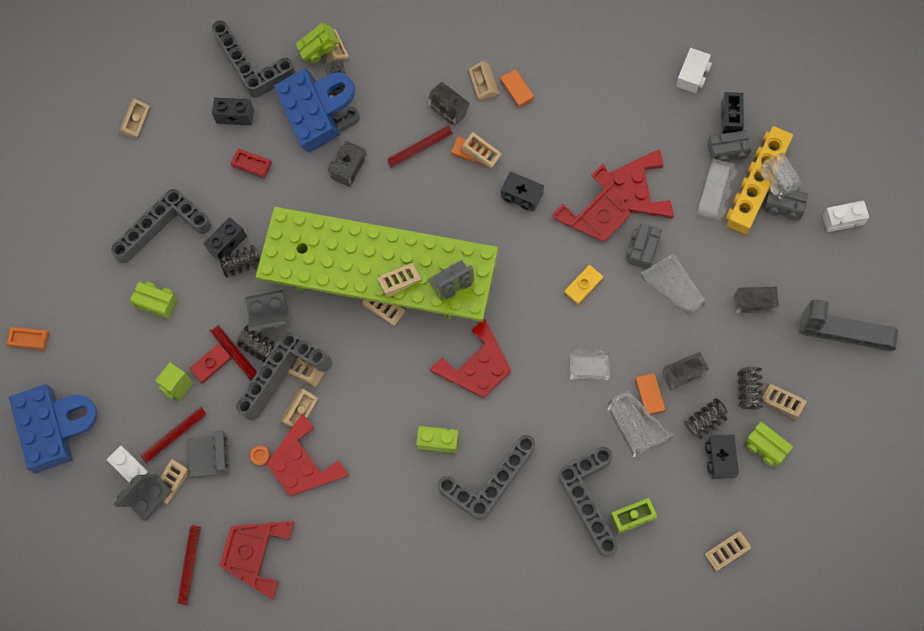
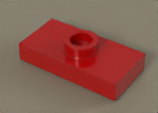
M238 148L230 164L234 168L265 179L272 161Z
M218 343L189 369L203 384L232 358Z

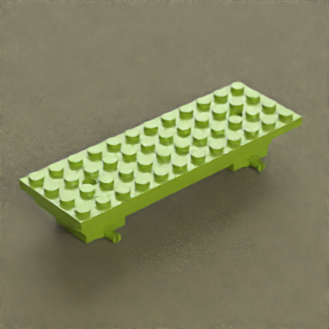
M274 207L256 279L297 287L296 290L304 291V289L444 314L443 317L447 318L448 316V319L454 316L483 322L498 247ZM460 260H463L466 267L471 265L474 272L473 284L466 289L461 288L456 291V294L449 299L444 298L440 300L428 279ZM413 263L422 281L387 298L377 277ZM407 271L410 279H413L414 276L411 271ZM401 274L403 282L407 281L404 274ZM397 277L393 279L396 285L400 284ZM390 281L386 282L389 288L392 287Z

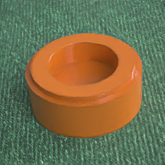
M256 446L250 452V459L256 466L266 465L271 457L269 450L264 446Z

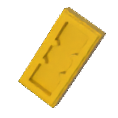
M588 265L564 291V294L579 305L603 280L604 276L591 265Z

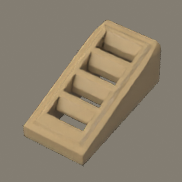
M474 132L470 134L460 148L461 151L489 168H492L502 155L500 151ZM472 142L475 143L473 148L470 147ZM478 146L482 147L479 152L475 151ZM484 150H487L488 152L483 157L481 154ZM491 153L494 154L491 161H489L487 158Z
M413 263L377 277L387 298L422 281ZM407 271H411L414 276L413 279H410ZM404 274L407 281L403 282L400 275ZM397 277L400 284L396 285L393 279ZM388 281H390V283L392 284V287L390 288L386 283Z
M363 300L362 302L366 309L394 327L405 313V310L400 306L383 303L380 309H377L380 304L379 302H374L373 305L371 304L372 301ZM389 305L390 309L387 311L386 314H384L383 312ZM394 310H396V314L391 319L390 315L393 313Z
M297 359L292 370L289 369L287 374L313 387H317L325 372H321Z
M769 384L760 400L794 420L799 417L807 403L803 398L772 384ZM773 391L776 392L773 400H770L771 393ZM781 395L783 396L780 404L776 403L778 397ZM787 399L790 400L787 407L783 406ZM794 403L797 404L795 411L791 409Z
M171 459L160 477L164 483L167 482L172 485L171 490L173 492L164 500V503L167 505L189 475V470ZM174 469L180 471V474L177 475L176 473H174ZM170 475L176 478L175 482L168 479Z
M739 531L704 555L717 572L749 551L752 547L741 531ZM735 539H737L738 542H739V543L741 544V546L743 547L742 550H740V548L738 547V545H737L736 542L734 541ZM730 543L736 554L733 555L727 544ZM721 548H723L726 554L728 555V559H726L720 551ZM715 552L717 553V555H718L719 558L721 559V561H722L721 564H719L718 561L716 560V558L714 557L713 554H714Z

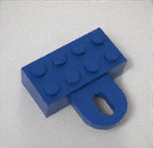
M304 68L274 85L300 146L307 152H311L340 136L331 115L347 107L355 96V85L347 75L332 73L316 82L314 76ZM341 85H345V89L343 92L337 94L334 97H330V92Z
M47 384L9 396L27 469L36 474L73 461L67 439L85 433L94 426L97 420L95 404L83 395H72L56 400L54 390ZM87 408V414L84 417L73 421L69 420L71 412Z

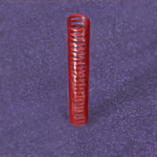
M450 125L446 126V128L443 127L438 132L436 131L431 136L423 138V140L418 141V143L416 142L413 146L411 145L405 150L403 149V151L398 152L393 157L390 156L388 158L390 167L392 168V165L395 167L397 162L400 164L399 160L403 162L405 159L410 158V156L415 155V153H420V150H425V147L428 149L430 144L433 146L435 142H440V139H445V136L448 138L450 133L453 135Z
M220 325L214 327L212 331L210 329V332H212L217 341L221 343L222 347L230 354L235 363L239 365L248 379L252 381V378L257 374L256 370H254L255 368H252L253 365L245 359V356L232 343L233 341L229 339V336L223 332L224 330H221Z
M200 406V409L197 408L195 413L190 414L188 419L185 418L183 423L180 422L178 427L175 426L173 431L170 430L168 435L165 434L163 436L164 440L162 438L158 440L159 444L157 442L153 444L154 448L152 446L148 448L149 452L147 450L143 452L144 456L140 455L146 464L167 448L169 444H172L174 440H177L179 436H182L184 432H187L189 428H192L201 418L206 416L202 406Z
M195 525L189 527L190 533H188V543H186L187 552H185V562H183L185 565H183L184 568L182 569V581H180V591H178L180 594H178L179 597L177 598V603L185 606L188 604L183 602L189 601L184 599H189L186 596L190 595L188 594L190 590L185 589H191L186 586H191L188 583H192L190 580L193 579L187 576H193V574L188 573H194L189 570H194L191 567L195 566L188 563H195L189 560H196L191 557H196V555L192 554H197V552L189 550L197 551V549L190 547L197 548V545L192 544H199L198 542H193L199 541V539H194L199 538V536L192 534L200 535V533L193 531H201L194 529L201 528Z

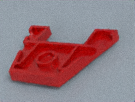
M660 149L609 173L629 212L637 214L638 212L646 213L650 216H665L669 219L673 218L671 200L651 203L645 170L663 168Z
M602 163L591 177L604 190L578 216L574 215L564 204L551 216L557 221L605 242L631 214L607 168Z
M485 319L472 329V333L484 346L456 371L442 357L430 368L433 374H437L483 399L511 373V369Z
M304 414L298 418L266 464L289 496L349 476L339 461H336L326 470L320 472L300 445L298 440L314 429Z
M286 521L259 525L231 526L220 567L274 600L278 581L259 577L269 537L274 536L290 540L295 522Z

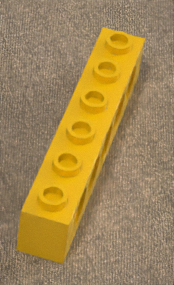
M775 126L772 127L770 132L766 131L762 139L765 144L763 147L759 146L755 154L757 161L756 163L752 162L747 171L750 173L749 178L744 177L740 186L743 190L741 194L737 192L733 201L736 205L734 209L730 208L725 219H728L727 227L745 235L748 234L794 134ZM769 147H774L776 151L771 150ZM762 162L768 163L769 166L763 165ZM755 177L760 178L762 181H756ZM747 193H752L755 197H750ZM740 209H746L748 213H743Z

